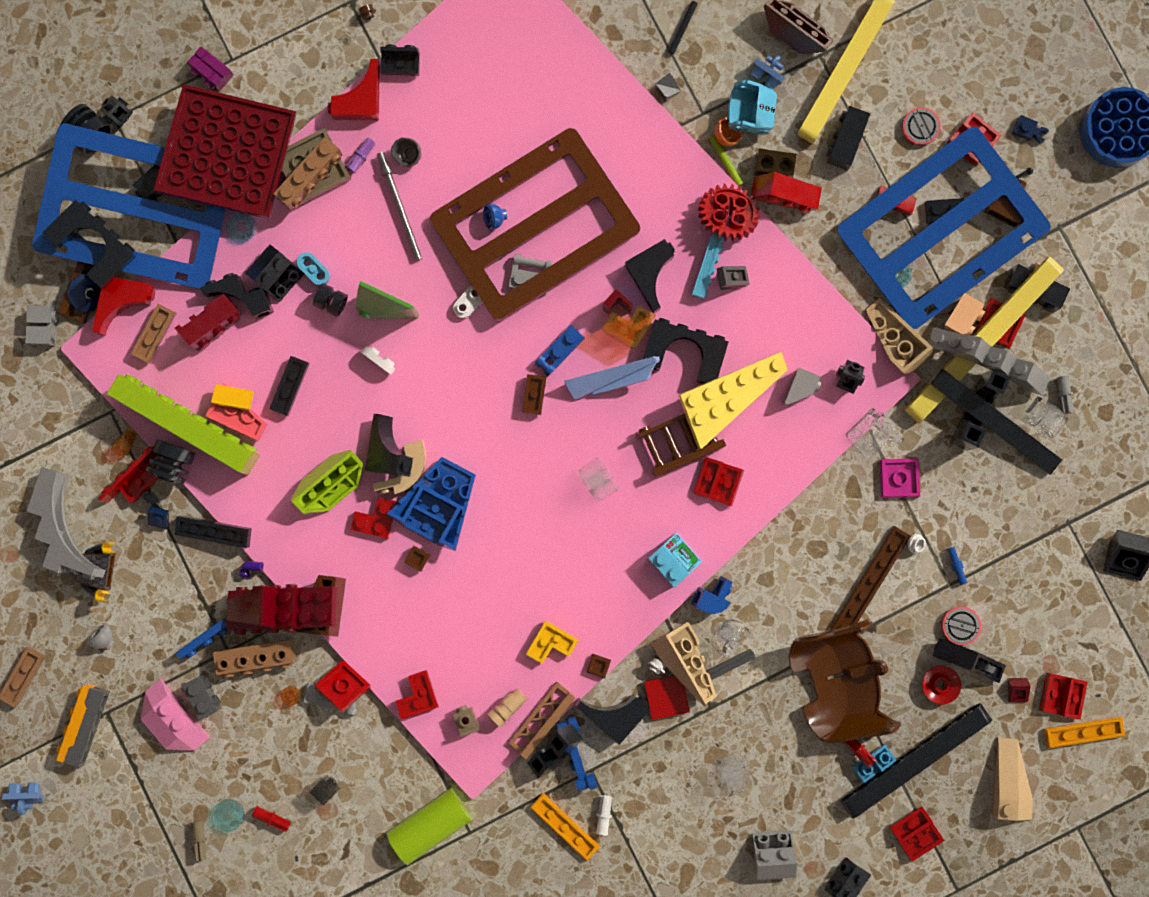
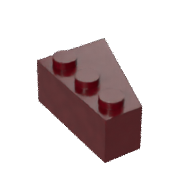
M222 294L204 307L205 310L198 316L194 314L190 316L189 319L191 321L183 327L180 325L175 327V330L192 348L198 351L207 348L214 337L217 338L225 332L227 326L234 325L239 321V316L242 313L225 294Z

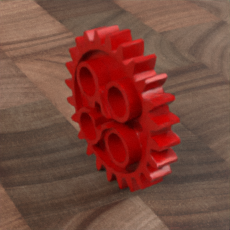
M724 183L722 188L716 185L715 190L710 188L708 193H704L698 207V211H700L698 218H702L700 224H706L705 231L711 230L710 236L717 234V240L722 236L724 237V242L728 238H731V241L734 242L736 237L742 241L743 236L748 238L749 234L754 232L755 227L759 223L760 215L758 212L760 208L756 207L757 201H751L753 195H746L748 190L741 192V186L734 189L733 184H731L730 188H727V185ZM729 199L732 200L730 211L728 210ZM728 213H729V216H730L729 221H728V226H729V227L726 226V221H727V218H728Z

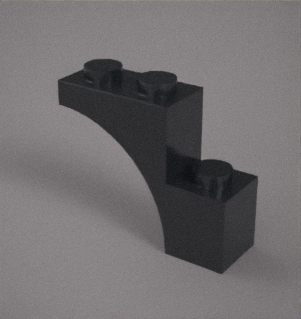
M226 274L223 276V279L208 281L205 283V286L200 287L203 295L207 298L225 294L226 296L241 300L256 319L274 313L267 292L263 288L256 287L249 290L247 294L241 277L237 274Z

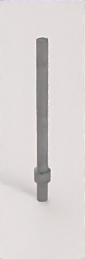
M380 152L377 154L381 165V174L386 179L415 261L421 260V253L392 176L391 165H388L384 152Z

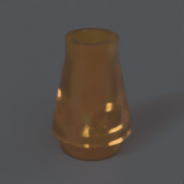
M127 428L112 443L111 450L124 458L126 454H129L137 433Z

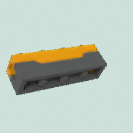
M90 684L82 685L78 689L76 705L72 707L69 717H71L69 725L67 724L63 731V742L59 744L56 754H58L56 761L64 762L77 768L85 765L110 691L94 687Z

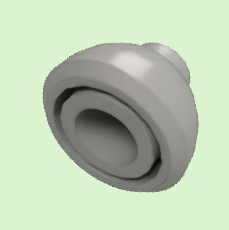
M107 624L99 626L87 640V645L95 649L104 648L108 650L114 644L112 631Z

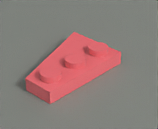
M211 404L205 415L206 418L257 442L267 426L252 409L248 411Z

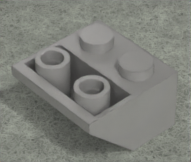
M791 830L752 833L757 880L796 877L797 860Z

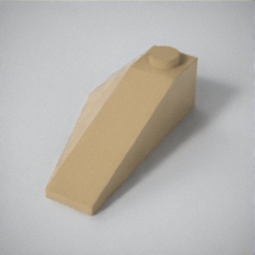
M881 298L866 309V313L890 361L903 374L920 369L934 356L933 347Z
M689 622L684 623L651 643L660 660L702 705L717 697L710 674L705 671L703 665L705 658L700 655L698 637Z
M997 737L992 816L1003 820L1032 819L1033 798L1018 739Z

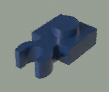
M1020 115L1012 134L1028 141L1034 137L1036 142L1043 143L1045 139L1040 136V133L1047 134L1049 129L1045 127L1038 128L1036 127L1037 121Z

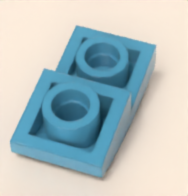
M886 744L870 753L877 759L870 768H867L861 760L851 766L861 783L867 782L878 772L884 771L897 761Z

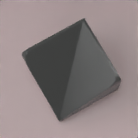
M670 73L655 83L654 87L665 102L681 91Z

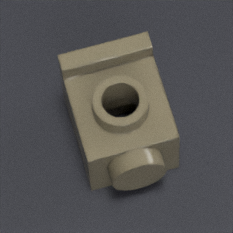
M467 705L456 709L457 712L453 714L460 737L480 730L473 707L468 708ZM463 717H467L469 719L468 724H464L462 722Z

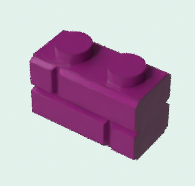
M202 46L199 47L187 62L191 68L189 71L196 78L201 76L205 79L203 83L211 90L216 88L218 91H221L234 75L227 66Z

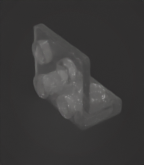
M871 408L846 433V437L866 460H870L887 442L891 443L893 441L900 445L905 440L888 418L874 408Z

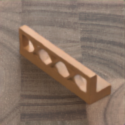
M557 682L509 741V744L519 751L524 759H527L573 702L575 696ZM559 688L566 696L562 701L554 702L553 693ZM554 704H559L554 710ZM543 705H552V714L550 716L541 717ZM539 712V717L534 718L535 715ZM540 720V729L536 732H529L528 724L531 721ZM527 728V733H522ZM527 735L528 744L522 749L515 741L519 736Z

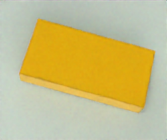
M215 384L211 403L250 411L254 391Z

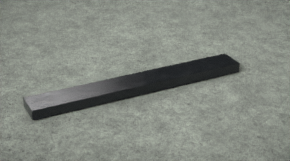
M941 369L930 383L1046 473L1051 475L1061 463L1062 459L946 370Z

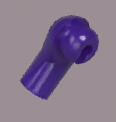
M244 562L239 567V576L248 578L250 571L262 572L263 562Z

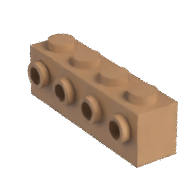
M324 137L273 194L287 208L293 211L302 203L304 197L314 190L316 184L328 174L331 167L340 161L343 155L340 149Z
M293 639L213 652L216 675H222L223 678L232 677L234 672L240 671L242 675L251 674L253 669L258 668L261 669V672L273 670L272 666L280 665V669L292 667L291 663L297 662Z

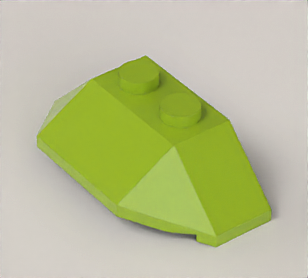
M351 449L332 454L301 480L291 498L292 503L303 514L330 511L359 486L363 462Z

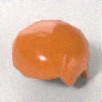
M726 117L719 120L714 127L715 139L722 146H733L742 138L741 132L729 129L728 118Z

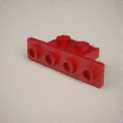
M154 446L146 448L138 460L131 462L128 469L115 478V482L101 492L102 495L98 500L108 503L121 492L130 503L134 504L159 480V478L154 477V475L145 470L146 466H151L149 458H155L158 455L152 451Z

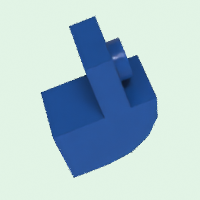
M720 576L712 593L699 587L691 605L707 613H721L731 604L725 598L730 594L733 582Z

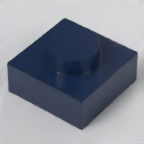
M150 506L148 510V525L167 529L169 526V510Z

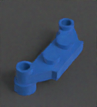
M575 716L568 718V721L557 724L558 729L572 723L576 730L580 731ZM576 746L570 753L572 759L569 760L572 772L576 771L578 780H575L578 792L589 788L590 790L598 788L594 774L586 775L578 747Z

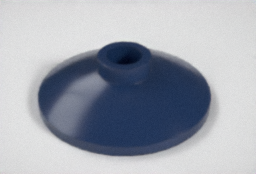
M81 274L70 282L67 291L68 299L77 310L92 312L97 310L101 288L89 276ZM88 290L92 291V295L90 297H88L86 294Z

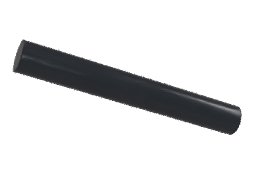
M691 1L668 49L670 54H675L697 8L698 3L695 1Z

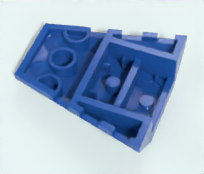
M441 457L387 515L406 529L434 544L456 551L476 475Z

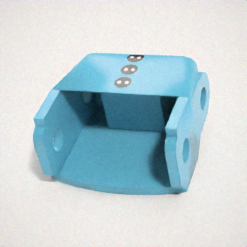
M741 80L734 83L728 106L729 129L757 135H768L769 130H772L774 126L777 101L776 92L750 80Z

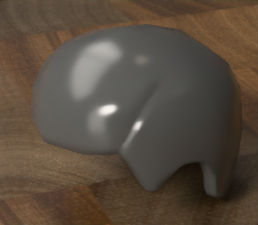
M401 137L393 143L391 156L399 165L413 167L418 164L422 157L421 147L414 139Z

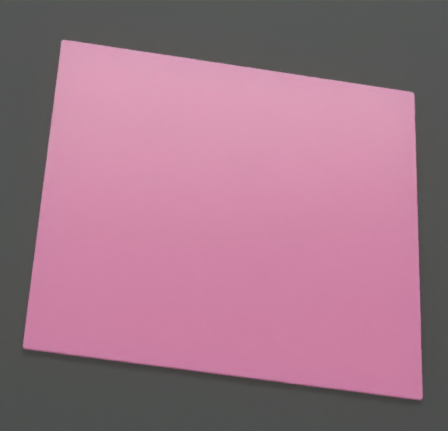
M444 0L395 44L397 47L414 45L419 48V76L382 75L381 58L378 59L380 64L379 120H333L331 114H328V106H326L290 139L289 145L325 128L333 144L343 154L341 160L344 166L350 161L354 151L359 149L366 138L372 139L375 145L367 155V160L363 161L356 173L354 174L346 168L351 180L299 205L293 211L287 208L275 196L270 219L226 209L210 281L221 280L224 275L229 273L237 274L241 277L248 294L249 290L256 287L261 289L262 287L245 272L269 244L297 267L298 256L304 252H309L329 271L330 280L327 285L333 287L335 292L339 290L348 295L347 303L338 317L328 313L326 308L322 310L312 305L314 296L320 286L315 285L304 274L280 302L267 292L274 313L258 319L252 316L248 307L241 300L228 296L242 313L239 316V321L234 325L227 326L221 336L214 337L207 348L198 351L185 342L175 330V327L178 325L183 327L191 321L189 319L190 316L193 314L198 316L205 310L204 307L221 295L207 298L203 295L201 289L138 276L134 281L147 283L154 287L155 298L154 301H151L150 306L138 305L125 309L112 320L105 336L92 332L94 316L61 346L62 352L149 447L154 446L156 440L159 439L196 453L192 465L182 464L181 466L189 472L188 475L179 472L178 476L186 479L184 485L218 522L252 528L250 547L242 549L254 562H263V572L275 585H280L281 588H285L286 584H297V588L313 587L318 575L346 579L338 637L322 636L344 661L370 684V689L471 799H475L521 756L520 752L509 744V741L557 682L575 696L573 702L561 715L562 717L574 706L578 698L584 697L603 679L587 672L593 653L611 659L607 671L608 674L920 381V377L914 371L903 374L890 361L875 329L761 210L758 212L760 215L759 223L755 227L754 232L749 234L748 238L743 236L742 241L737 237L734 242L731 241V238H728L726 242L722 241L721 253L718 252L719 260L717 264H714L716 269L714 275L711 274L710 279L712 281L706 289L708 290L707 296L703 300L692 297L711 238V230L705 231L706 224H700L702 218H698L700 200L705 192L708 193L710 188L715 190L716 185L722 188L725 183L727 188H730L731 184H733L734 189H737L739 186L562 0ZM368 69L340 95L357 87L364 79ZM568 128L576 129L639 222V234L547 291L546 295L542 294L503 320H495L483 302L470 317L465 319L457 317L453 309L454 304L467 288L471 286V283L430 221L431 214ZM401 137L412 138L420 145L422 157L418 164L413 167H403L392 158L391 147L395 140ZM557 141L548 148L552 152L560 147ZM380 152H384L388 165H391L392 176L421 253V260L415 261L386 179L381 174V165L377 154ZM567 155L490 203L507 211V220H504L499 228L489 230L486 227L483 219L484 207L459 222L456 227L470 249L476 250L584 183L587 179L572 156ZM283 171L281 173L278 188L287 179ZM507 172L499 177V179L503 182L510 178V175ZM595 198L485 268V272L501 295H505L513 290L509 288L515 254L546 262L551 260L553 265L615 226L616 222L599 198ZM729 199V202H730V203H729V206H728V210H729V211H730V207H731V203H732V200H731V199ZM457 203L449 208L451 213H454L461 207ZM728 213V218H727V221H726V226H727V227H729V226H728V221H729V218H730L729 213ZM190 229L161 258L193 264L200 232ZM665 239L667 243L670 242L673 245L675 252L674 258L662 268L657 277L656 295L661 309L653 314L624 265L627 260ZM305 261V266H309L311 261ZM519 264L518 268L520 270L535 273H540L543 270H545L542 268ZM722 266H746L750 284L721 290L717 268ZM177 272L175 279L187 281L188 275ZM324 274L318 275L319 280L324 278ZM362 281L413 305L419 317L413 319H374L370 317L369 320L359 315L360 312L356 309L359 282ZM617 289L633 303V308L629 313L618 303L607 314L602 309L603 302ZM473 291V292H472V296H474V297H477V296H478V294L476 293V291ZM157 304H160L177 314L149 364L131 355V352ZM461 305L459 309L460 311H465L467 307ZM659 318L667 319L670 321V324L676 326L678 323L687 325L689 330H704L707 332L706 335L709 336L720 335L725 337L726 341H729L718 378L773 354L782 352L788 370L715 436L718 440L724 439L726 446L654 478L652 470L655 469V462L644 437L637 439L636 435L639 434L638 430L649 425L652 428L685 413L678 395L703 385L696 382L702 362V355L698 346L689 340L674 341L665 351L660 370L653 369L649 380L601 394L593 395V393L574 400L564 382L568 379L643 360L655 319L659 320ZM572 325L585 339L548 377L544 373L545 371L541 367L538 368L534 363ZM365 346L368 348L372 346L380 352L378 356L382 359L387 357L394 362L395 365L393 367L396 370L393 374L390 375L361 353ZM290 356H293L310 364L290 414L286 416L269 408ZM550 358L546 360L549 365H552L554 362ZM846 360L857 362L865 367L863 375H865L864 382L861 386L858 385L854 394L836 387L838 376H836L837 370L840 365L844 366ZM798 368L820 376L819 382H821V386L817 393L814 392L813 395L788 406L782 405ZM118 374L123 376L129 374L142 381L141 385L144 383L158 390L157 395L161 393L175 400L174 405L178 403L192 410L190 412L191 415L193 413L200 415L208 420L207 424L212 423L224 429V434L227 432L241 439L239 443L242 444L244 442L257 449L256 453L260 457L250 474L247 475L236 471L107 395ZM527 374L547 377L541 415L522 413ZM224 383L229 387L254 391L251 409L267 424L258 442L206 418L205 415L212 404L211 400L215 384L222 385ZM374 414L393 417V437L397 447L403 454H405L403 444L420 440L424 441L427 462L420 480L441 457L476 475L456 551L434 544L406 529L394 519L389 539L350 530L355 511L374 515L378 497L397 501L398 504L403 496L410 491L408 490L399 495L394 493V488H391V492L386 494L375 492L373 483L396 478L397 475L364 471ZM679 421L669 425L668 427L679 452L683 456L690 454L689 450L691 448ZM662 430L651 433L662 461H665L666 464L673 461V455ZM351 449L363 462L359 486L330 511L303 514L291 501L301 480L332 454ZM706 457L745 470L732 507L694 494ZM677 533L702 562L674 588L650 562L648 557ZM413 545L431 554L422 572L404 563ZM545 620L579 639L570 657L553 647L543 664L526 655ZM427 670L439 707L401 720L395 701L414 695L408 678L409 675ZM518 688L527 700L500 728L488 716V713L491 710H495L494 707L496 705L499 706L509 693L514 692ZM557 688L553 693V701H562L566 694ZM554 704V710L559 704ZM467 705L468 708L473 707L480 730L460 737L453 714L457 712V708ZM543 705L541 717L550 716L552 714V705ZM539 712L535 715L534 718L539 717ZM463 717L462 722L464 724H468L469 719L467 717ZM534 720L528 724L529 732H536L540 729V720ZM527 728L522 733H527ZM527 735L519 736L515 741L522 749L528 744Z

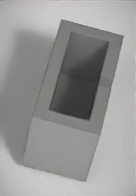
M27 305L26 323H32V326H26V344L31 346H55V341L58 339L56 322H58L59 318L56 308L52 306Z

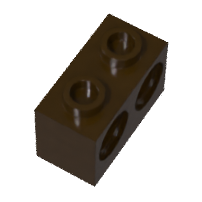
M759 148L754 175L760 176L777 172L793 178L797 154ZM761 162H768L770 164V168H763L761 166ZM780 165H787L789 170L782 171Z

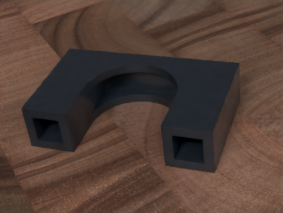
M75 199L42 233L56 247L61 248L74 234L81 230L91 229L99 232L105 241V253L102 259L86 275L100 288L105 289L136 258L133 254L135 249L127 242L123 244L118 240L121 236L113 229L109 231L104 226L106 222L100 216L96 215L94 217L89 212L91 208L84 201L79 203Z
M659 318V320L655 319L643 359L659 357L660 361L654 367V370L659 371L667 347L677 340H689L698 346L702 355V362L696 382L705 384L718 378L729 341H726L725 337L720 335L709 336L706 335L707 332L704 330H689L687 325L678 323L676 326L670 324V321L667 319Z
M992 369L981 374L973 392L991 405L997 397L1004 395L1011 377ZM964 411L950 443L966 451L979 448L987 430L981 427V422Z

